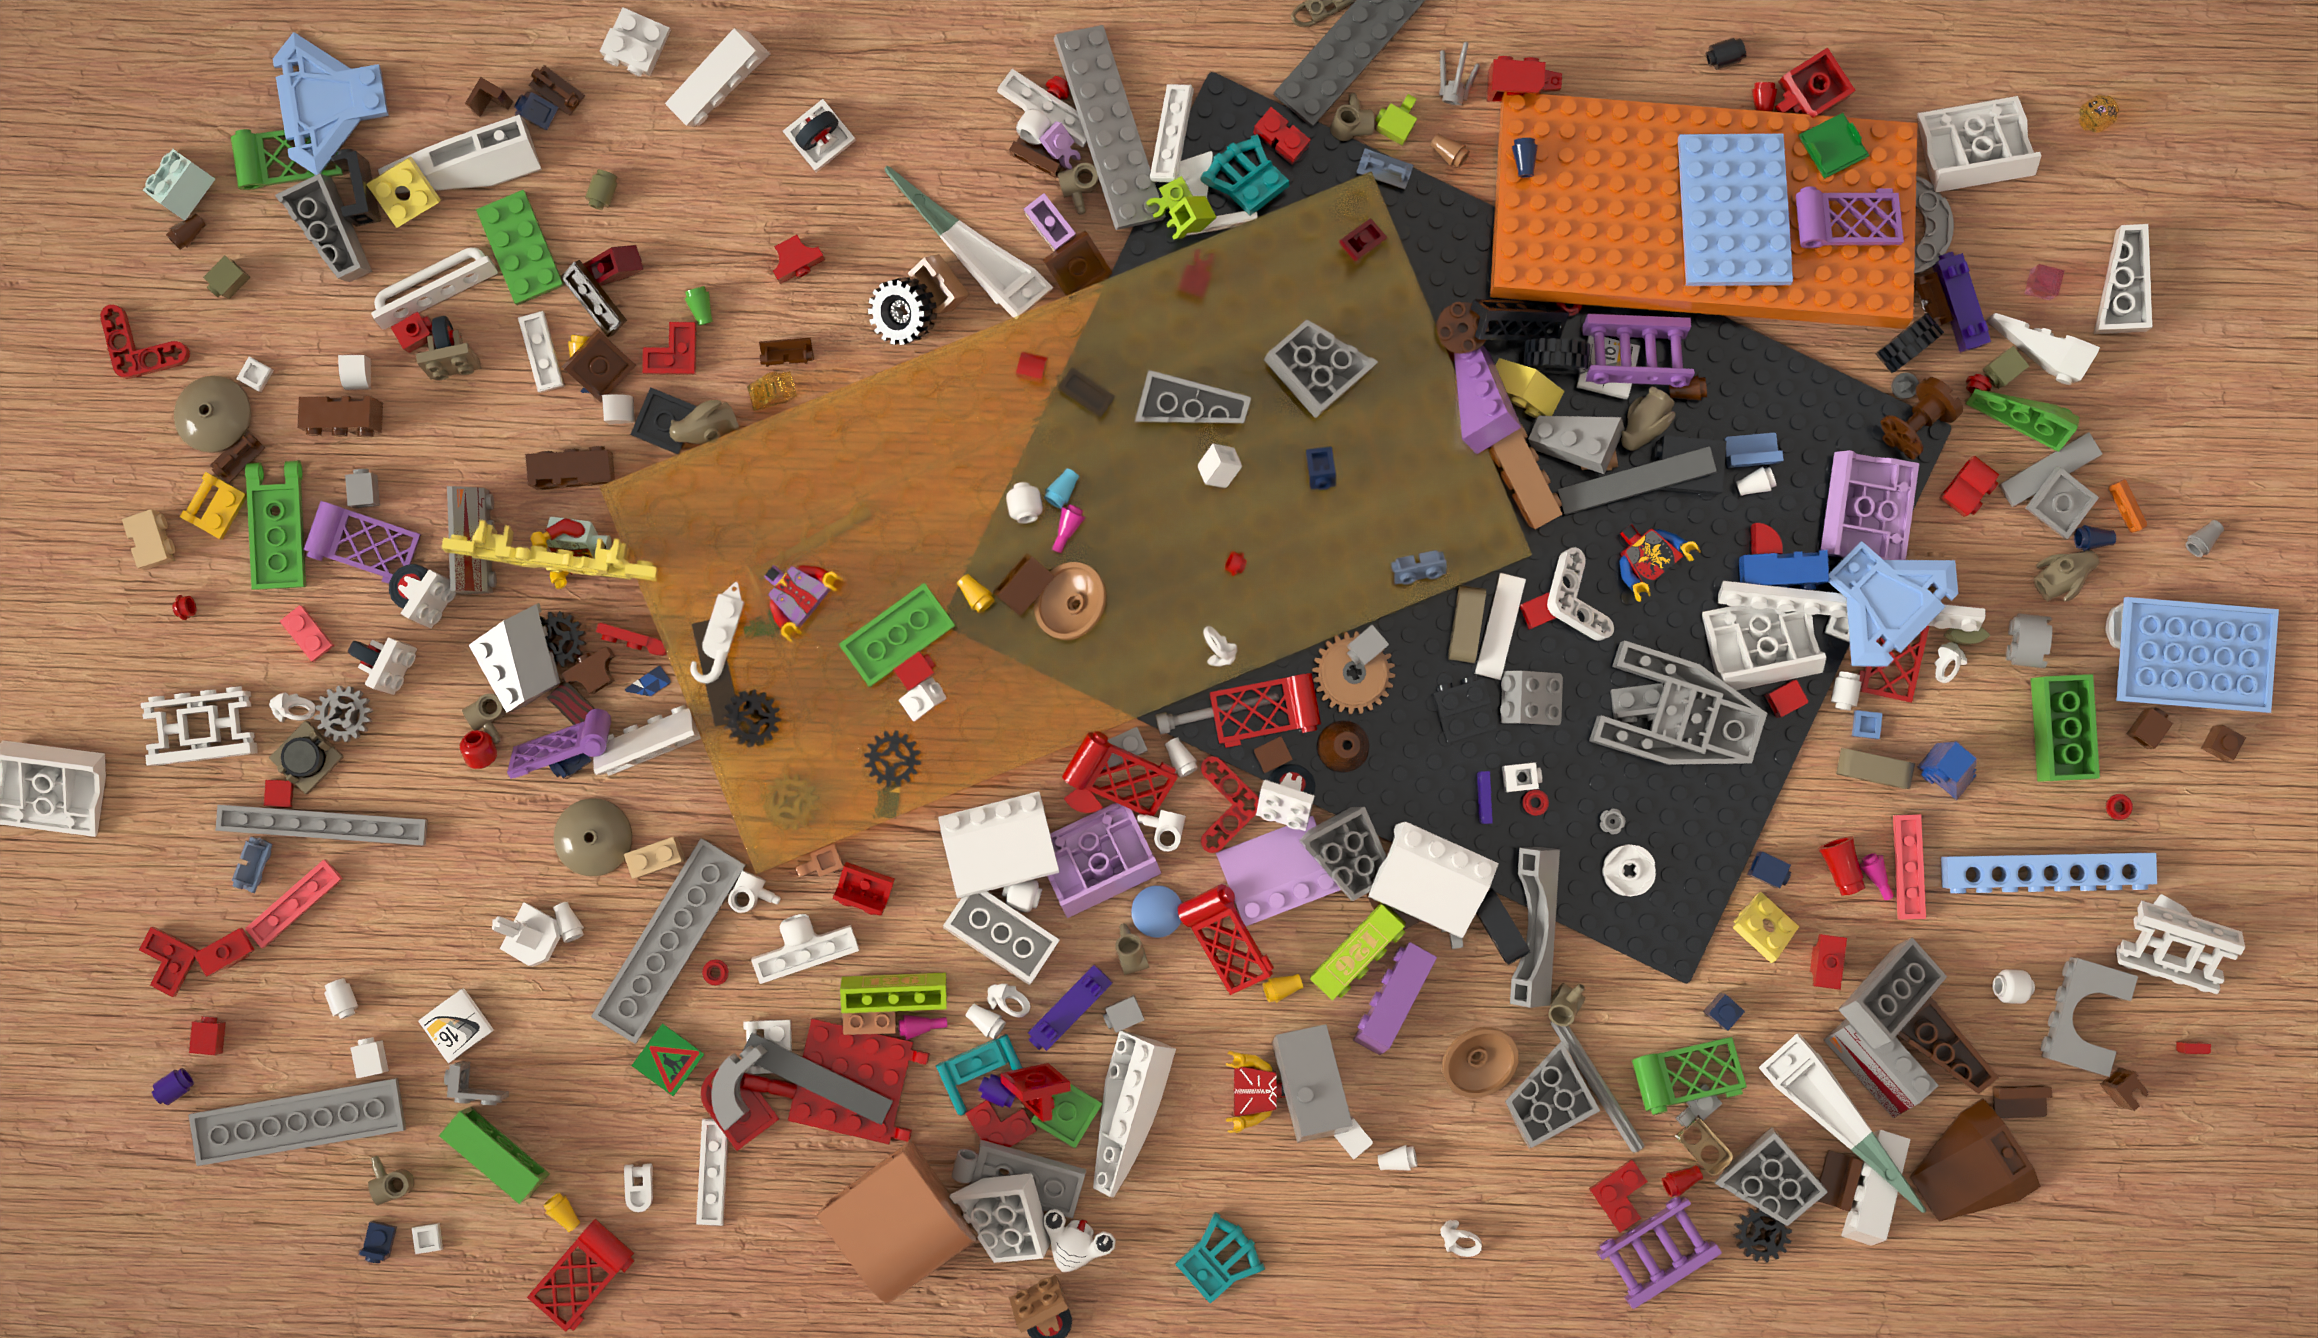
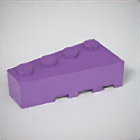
M1483 345L1471 353H1454L1462 440L1476 454L1521 428L1492 356Z
M1411 942L1404 948L1401 946L1398 948L1393 958L1396 963L1392 970L1388 969L1383 976L1381 982L1384 985L1380 992L1376 991L1369 1003L1371 1008L1367 1015L1364 1014L1357 1026L1359 1030L1353 1041L1378 1055L1383 1054L1391 1047L1437 959L1436 956Z

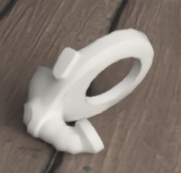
M1206 626L1203 631L1204 637L1216 654L1208 659V664L1219 667L1231 665L1236 658L1237 645L1227 643L1225 636H1221L1213 627Z
M1953 642L1943 644L1938 649L1940 658L1934 663L1937 666L1936 679L1942 683L1951 681L1957 675L1960 665L1967 664L1964 652ZM1955 660L1953 672L1945 677L1944 672L1947 665Z
M286 692L273 697L269 703L273 715L280 722H284L285 718L298 721L307 720L313 717L316 711L315 704L312 701L301 698L298 694L288 695ZM294 706H302L307 708L309 712L305 715H294L289 712V709Z
M1003 983L999 985L994 984L988 988L987 1000L993 1010L998 1004L1003 1011L1014 1017H1024L1029 1013L1030 1003L1022 993L1016 990V986H1008V984ZM1012 998L1017 1000L1022 1006V1011L1016 1012L1011 1010L1006 1005L1005 999Z
M1457 1220L1445 1222L1440 1230L1447 1252L1452 1251L1464 1257L1479 1254L1482 1249V1242L1479 1237L1469 1231L1456 1230L1459 1225ZM1461 1237L1470 1238L1475 1241L1476 1245L1472 1248H1463L1456 1241Z

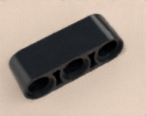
M1492 888L1486 893L1476 914L1507 965H1510L1531 952Z

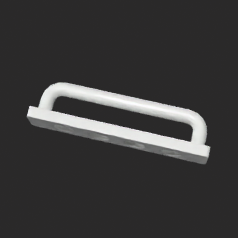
M473 247L464 249L380 291L374 302L376 310L371 314L382 330L387 329L416 312H421L496 275L498 271L490 258L485 256L480 249ZM469 258H475L476 261L385 305V301L388 298Z

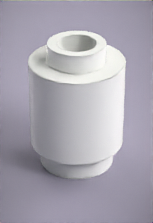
M1839 672V677L1835 678L1831 702L1836 703L1835 708L1851 711V706L1857 707L1862 683L1859 681L1860 675Z
M345 978L325 985L326 992L324 994L333 1016L339 1015L340 1019H344L354 1015V1009L358 1007L350 983H346Z

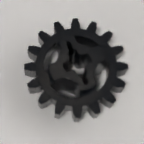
M559 611L557 617H555L553 612H548V619L540 616L542 627L546 626L548 628V636H545L547 647L551 648L556 655L554 657L555 665L557 666L559 662L562 667H567L566 660L575 663L574 655L583 654L579 647L586 645V642L582 641L580 637L584 636L586 632L578 630L582 625L581 622L572 623L574 616L569 614L564 619V612ZM559 622L568 625L572 631L562 630ZM556 634L563 637V640L559 641V646L552 643V639L556 638ZM574 641L572 648L567 652L570 642Z
M756 689L750 690L749 693L745 690L739 692V697L735 695L730 698L733 704L725 705L724 708L729 711V714L723 715L722 719L728 720L729 724L725 725L724 729H731L732 733L729 735V738L738 737V745L746 742L747 748L754 747L755 743L758 747L765 744L764 740L768 742L773 739L771 733L779 731L774 725L781 721V718L775 717V713L780 709L772 708L771 705L775 700L773 698L766 700L765 692L757 696ZM744 702H746V704L743 707V710L741 712H737L739 707ZM750 715L752 718H755L759 721L753 723L752 719H749L745 716ZM762 725H766L763 732L758 735V733L760 732V727Z
M895 730L893 736H890L888 731H884L883 739L877 735L874 736L877 743L875 745L868 743L867 746L871 749V753H864V757L870 758V762L864 764L865 767L872 768L869 777L877 775L876 783L881 784L883 780H886V786L889 788L892 782L901 787V780L903 779L910 783V773L918 774L914 766L922 764L921 761L916 760V756L920 755L921 751H914L913 749L917 742L912 741L908 743L909 735L905 734L900 738L899 731ZM890 742L888 749L882 753L877 752L880 746ZM900 743L908 749L910 757L903 755L900 750ZM895 751V756L905 761L895 762L893 767H891L890 762L886 761V759H881V756H891L892 752ZM875 761L881 762L886 768L885 775L879 771ZM903 765L909 766L903 774L896 776L897 770Z
M1748 1207L1747 1216L1739 1214L1740 1219L1743 1220L1742 1223L1734 1224L1739 1229V1232L1733 1234V1236L1741 1240L1736 1246L1739 1249L1745 1248L1743 1254L1746 1257L1753 1253L1752 1259L1758 1262L1760 1256H1762L1763 1261L1766 1263L1769 1262V1256L1776 1260L1779 1259L1777 1252L1780 1250L1786 1253L1787 1250L1783 1245L1784 1243H1791L1786 1234L1792 1233V1229L1785 1227V1224L1776 1219L1767 1223L1763 1222L1760 1216H1771L1757 1207L1756 1211ZM1751 1223L1750 1231L1746 1234L1747 1227ZM1761 1228L1766 1230V1237L1764 1239L1759 1236ZM1779 1233V1238L1775 1244L1776 1234ZM1760 1244L1763 1245V1247L1766 1250H1756L1751 1246H1756Z

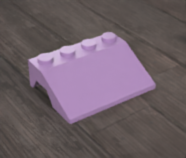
M1849 450L1834 452L1821 550H1828V556L1844 559L1862 541L1883 560H1906L1919 463L1860 455Z
M1118 803L1107 806L1050 834L1059 873L1048 875V879L1067 918L1161 874L1132 810Z
M1313 816L1309 819L1306 831L1291 829L1285 826L1216 853L1228 886L1234 892V901L1245 926L1342 890L1299 841L1309 829L1317 826Z

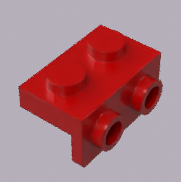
M846 862L843 866L838 887L833 895V900L839 901L844 906L862 909L870 915L882 916L888 904L895 878Z

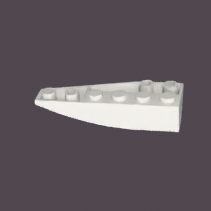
M520 115L424 148L378 169V172L381 175L398 162H402L411 156L434 191L495 186L542 169L526 121ZM399 186L396 188L395 194L410 193V191L405 186Z
M1122 1030L1119 1031L1105 1079L1093 1184L1094 1189L1109 1197L1116 1195L1144 1144L1161 1102L1176 1051L1175 1048L1160 1041Z

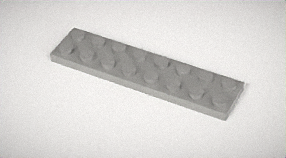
M1100 25L1056 34L1053 39L1115 230L1163 220L1166 217L1165 214L1158 219L1153 217V214L1160 209L1158 204L1150 207L1146 204L1151 198H1159L1155 182H1152L1150 179L1151 170L1104 26Z
M701 838L591 1017L634 1044H637L734 887L741 871L745 869L746 864Z
M398 1078L188 1114L196 1166L406 1130Z

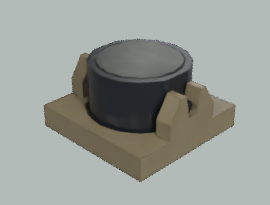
M304 721L269 757L277 766L278 771L284 774L289 782L296 784L305 794H308L344 758L308 721Z

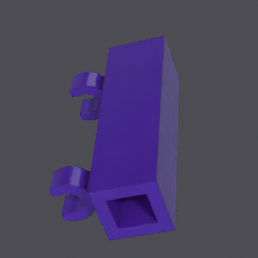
M1949 252L1938 256L1939 261L1932 268L1938 274L1954 319L1950 323L1960 353L1985 346L1991 342L1988 333L1989 329L1986 320H1984L1969 274L1970 270L1963 253L1954 256V252Z
M1094 964L1029 1030L1028 1033L1031 1035L1029 1041L1038 1050L1043 1047L1047 1051L1113 982Z

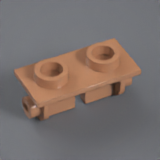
M895 1011L843 1013V1035L896 1033L897 1014Z

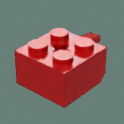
M1827 47L1789 71L1778 81L1785 92L1783 94L1785 100L1777 104L1774 109L1776 112L1787 113L1792 109L1795 114H1807L1814 118L1817 115L1821 116L1840 104L1856 90ZM1819 84L1821 88L1815 89L1813 85Z
M1499 56L1498 59H1493L1488 70L1486 102H1501L1504 92H1507V96H1525V93H1533L1537 96L1541 92L1560 91L1562 87V73L1545 70L1546 62H1539V59L1535 57H1527L1521 61L1513 60L1511 56Z

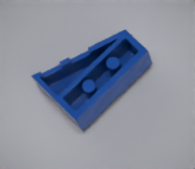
M1819 550L1817 553L1794 552L1790 554L1743 555L1739 557L1740 583L1785 588L1800 586V589L1816 590V585L1829 582L1828 550Z
M1957 742L1936 743L1917 768L1922 771L1920 775L1931 784L1935 782L1957 800L1976 778L1975 772L1977 769L1975 767L1977 766V758Z

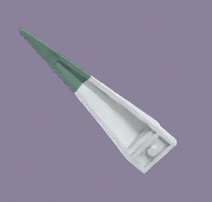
M885 167V172L993 301L996 304L1000 303L1016 321L1053 289L1052 285L1036 269L1001 249L958 220L891 167Z
M1800 1033L1792 1037L1759 1067L1779 1091L1837 1137L1919 1211L1926 1212V1208L1819 1053L1814 1051Z

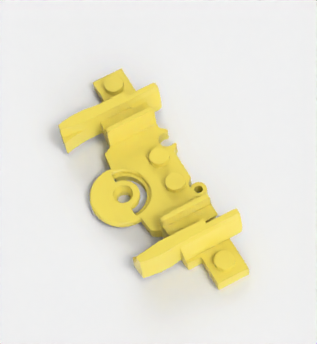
M480 520L479 527L472 537L473 542L467 541L465 536L451 535V539L443 538L442 549L446 553L468 555L477 559L504 562L517 566L543 567L551 572L568 571L574 574L590 576L598 575L622 579L636 578L657 581L658 569L653 567L652 562L638 560L637 564L629 563L631 551L625 543L620 542V539H614L612 548L607 550L603 540L598 538L595 558L585 556L574 557V552L559 549L557 553L547 552V548L540 546H531V550L522 547L513 548V531L510 526L505 525L504 534L498 535L493 525H488L486 521Z

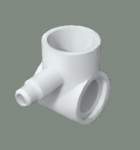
M1161 810L1159 818L1139 814L1137 822L1155 827L1154 839L1157 847L1163 851H1173L1180 844L1186 816ZM1164 831H1171L1175 835V842L1170 846H1165L1160 842V835Z
M742 870L734 889L729 894L728 901L734 911L744 913L755 908L758 898L776 905L779 904L781 898L763 888L766 880ZM740 892H745L749 895L750 901L745 907L740 906L737 902V896Z

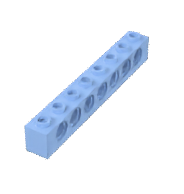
M2156 853L1941 857L1942 888H1950V893H1966V888H1976V893H1992L1993 887H2002V892H2018V887H2028V892H2044V886H2054V891H2070V886H2080V891H2096V885H2106V890H2122V885H2132V890H2147L2148 884H2157ZM2100 865L2105 868V875L2102 879H2099L2096 875V869ZM2125 865H2129L2131 868V875L2127 879L2122 874V869ZM2022 866L2028 872L2026 879L2023 881L2018 877V870ZM2048 866L2054 872L2050 880H2047L2044 876V870ZM2073 866H2077L2079 869V876L2075 880L2070 875V870ZM1970 867L1976 872L1975 879L1971 882L1966 878V871ZM1995 867L2000 868L2002 876L1998 881L1992 878V871Z

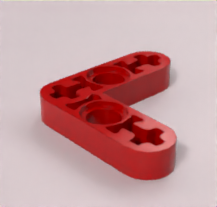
M114 304L107 305L102 309L100 319L112 367L118 376L132 379L181 366L189 360L190 351L188 347L178 341H170L136 350L126 311ZM112 311L119 314V317L116 318V324L120 328L123 327V330L116 329L115 323L108 320V317L112 316ZM118 335L126 337V345L121 349H117L114 346V339ZM175 347L182 350V353L178 355L179 359L173 356L164 357L163 353L167 355L174 353ZM150 353H155L158 357L157 364L153 367H148L145 363V358ZM117 354H124L125 360L132 364V366L128 368V372L121 370V367L125 365L124 358L121 356H117Z
M1210 756L1201 763V773L1232 804L1201 837L1203 849L1209 853H1216L1256 815L1259 798L1222 760ZM1208 761L1210 763L1216 761L1219 764L1217 770L1221 774L1224 770L1229 773L1221 779L1218 785L1214 782L1218 777L1214 773H1206L1208 767L1205 764ZM1227 779H1234L1238 783V790L1233 794H1228L1223 789V783ZM1242 788L1247 791V793L1243 794L1246 799H1255L1256 802L1253 804L1255 807L1254 811L1250 809L1244 811L1243 807L1245 804L1240 799H1238L1237 803L1233 801L1232 798L1238 796ZM1229 815L1235 816L1238 820L1237 828L1232 831L1225 829L1223 826V820ZM1219 825L1220 829L1228 834L1229 837L1224 840V837L1221 836L1217 840L1219 844L1217 848L1213 846L1208 848L1206 846L1208 842L1206 837L1208 835L1215 836L1218 831L1214 830V828Z

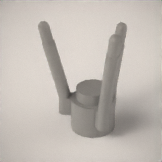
M1467 41L1463 43L1455 81H1449L1448 85H1446L1445 51H1440L1441 87L1439 95L1443 96L1442 102L1460 106L1463 104V100L1467 101L1468 92L1480 68L1478 63L1475 64L1463 88L1464 84L1461 83V77L1469 45Z

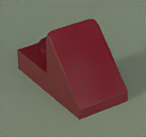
M1370 218L1340 239L1338 243L1357 265L1368 253L1381 245L1388 237Z

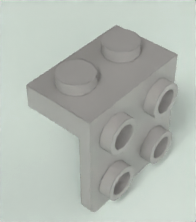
M1503 671L1501 682V723L1560 725L1563 677L1560 673Z
M457 1062L450 1065L449 1069L445 1071L444 1084L448 1085L447 1097L455 1098L454 1102L470 1103V1101L477 1099L481 1100L483 1105H497V1103H501L503 1099L509 1097V1091L469 1088L471 1062Z

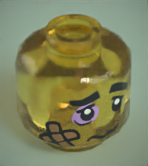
M2096 95L2081 105L2079 109L2080 118H2078L2079 124L2086 131L2090 130L2094 133H2100L2117 121L2119 107L2111 96Z

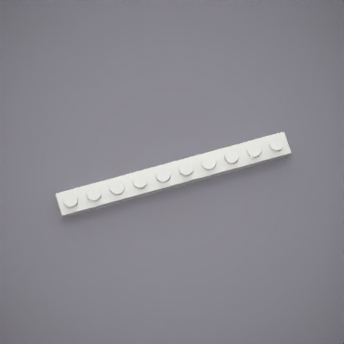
M1723 581L1718 594V603L1727 604L1728 606L1777 609L1782 612H1805L1809 615L1823 614L1836 618L1848 617L1847 600L1841 593ZM1943 604L1945 608L1927 626H1935L1940 629H1962L1967 632L1979 631L1985 620V609Z

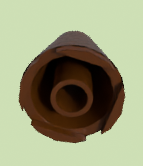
M1344 720L1336 721L1329 724L1321 732L1318 739V753L1321 761L1331 770L1350 772L1359 768L1367 759L1369 740L1365 731L1356 723ZM1348 740L1350 742V750L1343 749V741Z

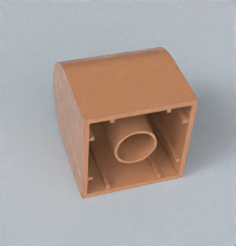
M912 1140L828 1200L816 1215L860 1278L886 1304H890L976 1240L970 1224L963 1217V1212L957 1203L954 1204L950 1198L951 1194Z

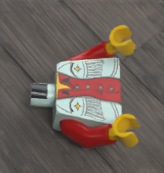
M550 517L545 533L534 532L531 535L532 546L549 547L552 553H557L559 549L574 552V557L585 556L595 558L598 538L603 540L605 549L610 550L612 545L610 535H598L591 522L568 518ZM550 571L549 576L555 587L561 589L567 585L565 576L569 573L572 575L573 573L568 571Z

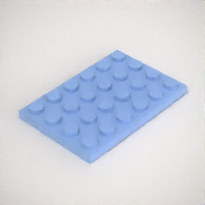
M1680 134L1678 137L1686 286L1791 285L1793 274L1784 134Z
M2124 597L2116 701L2271 713L2279 609Z

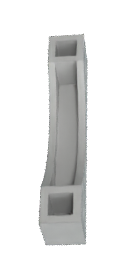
M1546 847L1519 848L1518 875L1522 881L1527 898L1528 930L1526 944L1531 953L1521 958L1512 976L1510 1004L1529 1008L1550 1006L1559 849Z

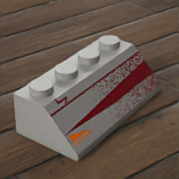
M447 486L449 539H451V535H460L467 537V541L473 542L472 537L479 527L480 520L486 521L488 525H493L495 528L494 520H490V510L494 509L493 494H490V490L480 487ZM449 553L450 591L461 595L493 593V587H496L497 578L495 571L492 572V561L477 559L468 555Z
M1845 1019L1823 1039L1892 1118L1919 1104L1939 1086L1896 1037L1892 1041L1873 1049L1852 1024Z

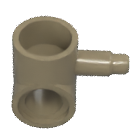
M1351 93L1349 95V105H1342L1337 109L1330 127L1332 135L1338 140L1348 141L1354 136L1373 134V111L1360 108L1357 94Z
M1081 163L1075 168L1057 173L1064 198L1072 196L1074 206L1079 215L1086 212L1082 193L1093 192L1097 188L1099 181L1096 168L1089 163ZM1082 173H1089L1093 179L1091 182L1083 184L1078 180V177Z
M484 694L476 702L462 709L467 722L473 730L483 728L485 732L490 734L494 744L501 741L492 722L503 718L506 711L497 695ZM491 700L497 703V710L493 714H489L486 710V705Z
M1121 924L1119 926L1121 937L1116 942V951L1124 975L1150 968L1140 938L1135 934H1131L1127 924Z
M1565 983L1558 987L1551 998L1549 1018L1554 1024L1569 1026L1573 1023L1586 998L1582 995L1585 990L1582 984H1578L1573 989Z
M379 1156L371 1157L372 1168L376 1178L368 1182V1188L372 1200L377 1206L400 1198L413 1189L414 1177L409 1171L398 1169L386 1174ZM395 1177L403 1181L404 1186L402 1190H397L393 1186Z

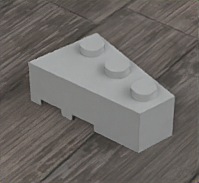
M1538 416L1528 440L1531 447L1536 451L1605 474L1622 435L1621 432L1624 430V425L1621 417Z

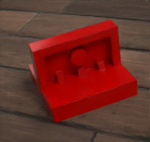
M1049 1063L1001 1073V1083L1019 1098L1021 1103L1042 1122L1052 1120V1110L1055 1106L1052 1095L1071 1091L1070 1081Z

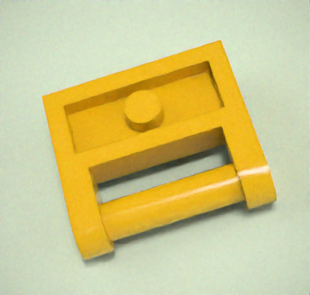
M205 472L202 477L203 482L187 510H183L179 517L223 540L245 502L247 494L214 475ZM214 485L219 489L200 519L195 515Z

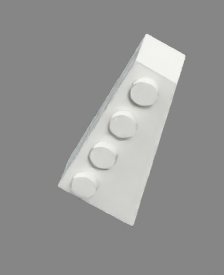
M2148 224L2121 225L2116 230L2094 334L2147 332L2152 328Z

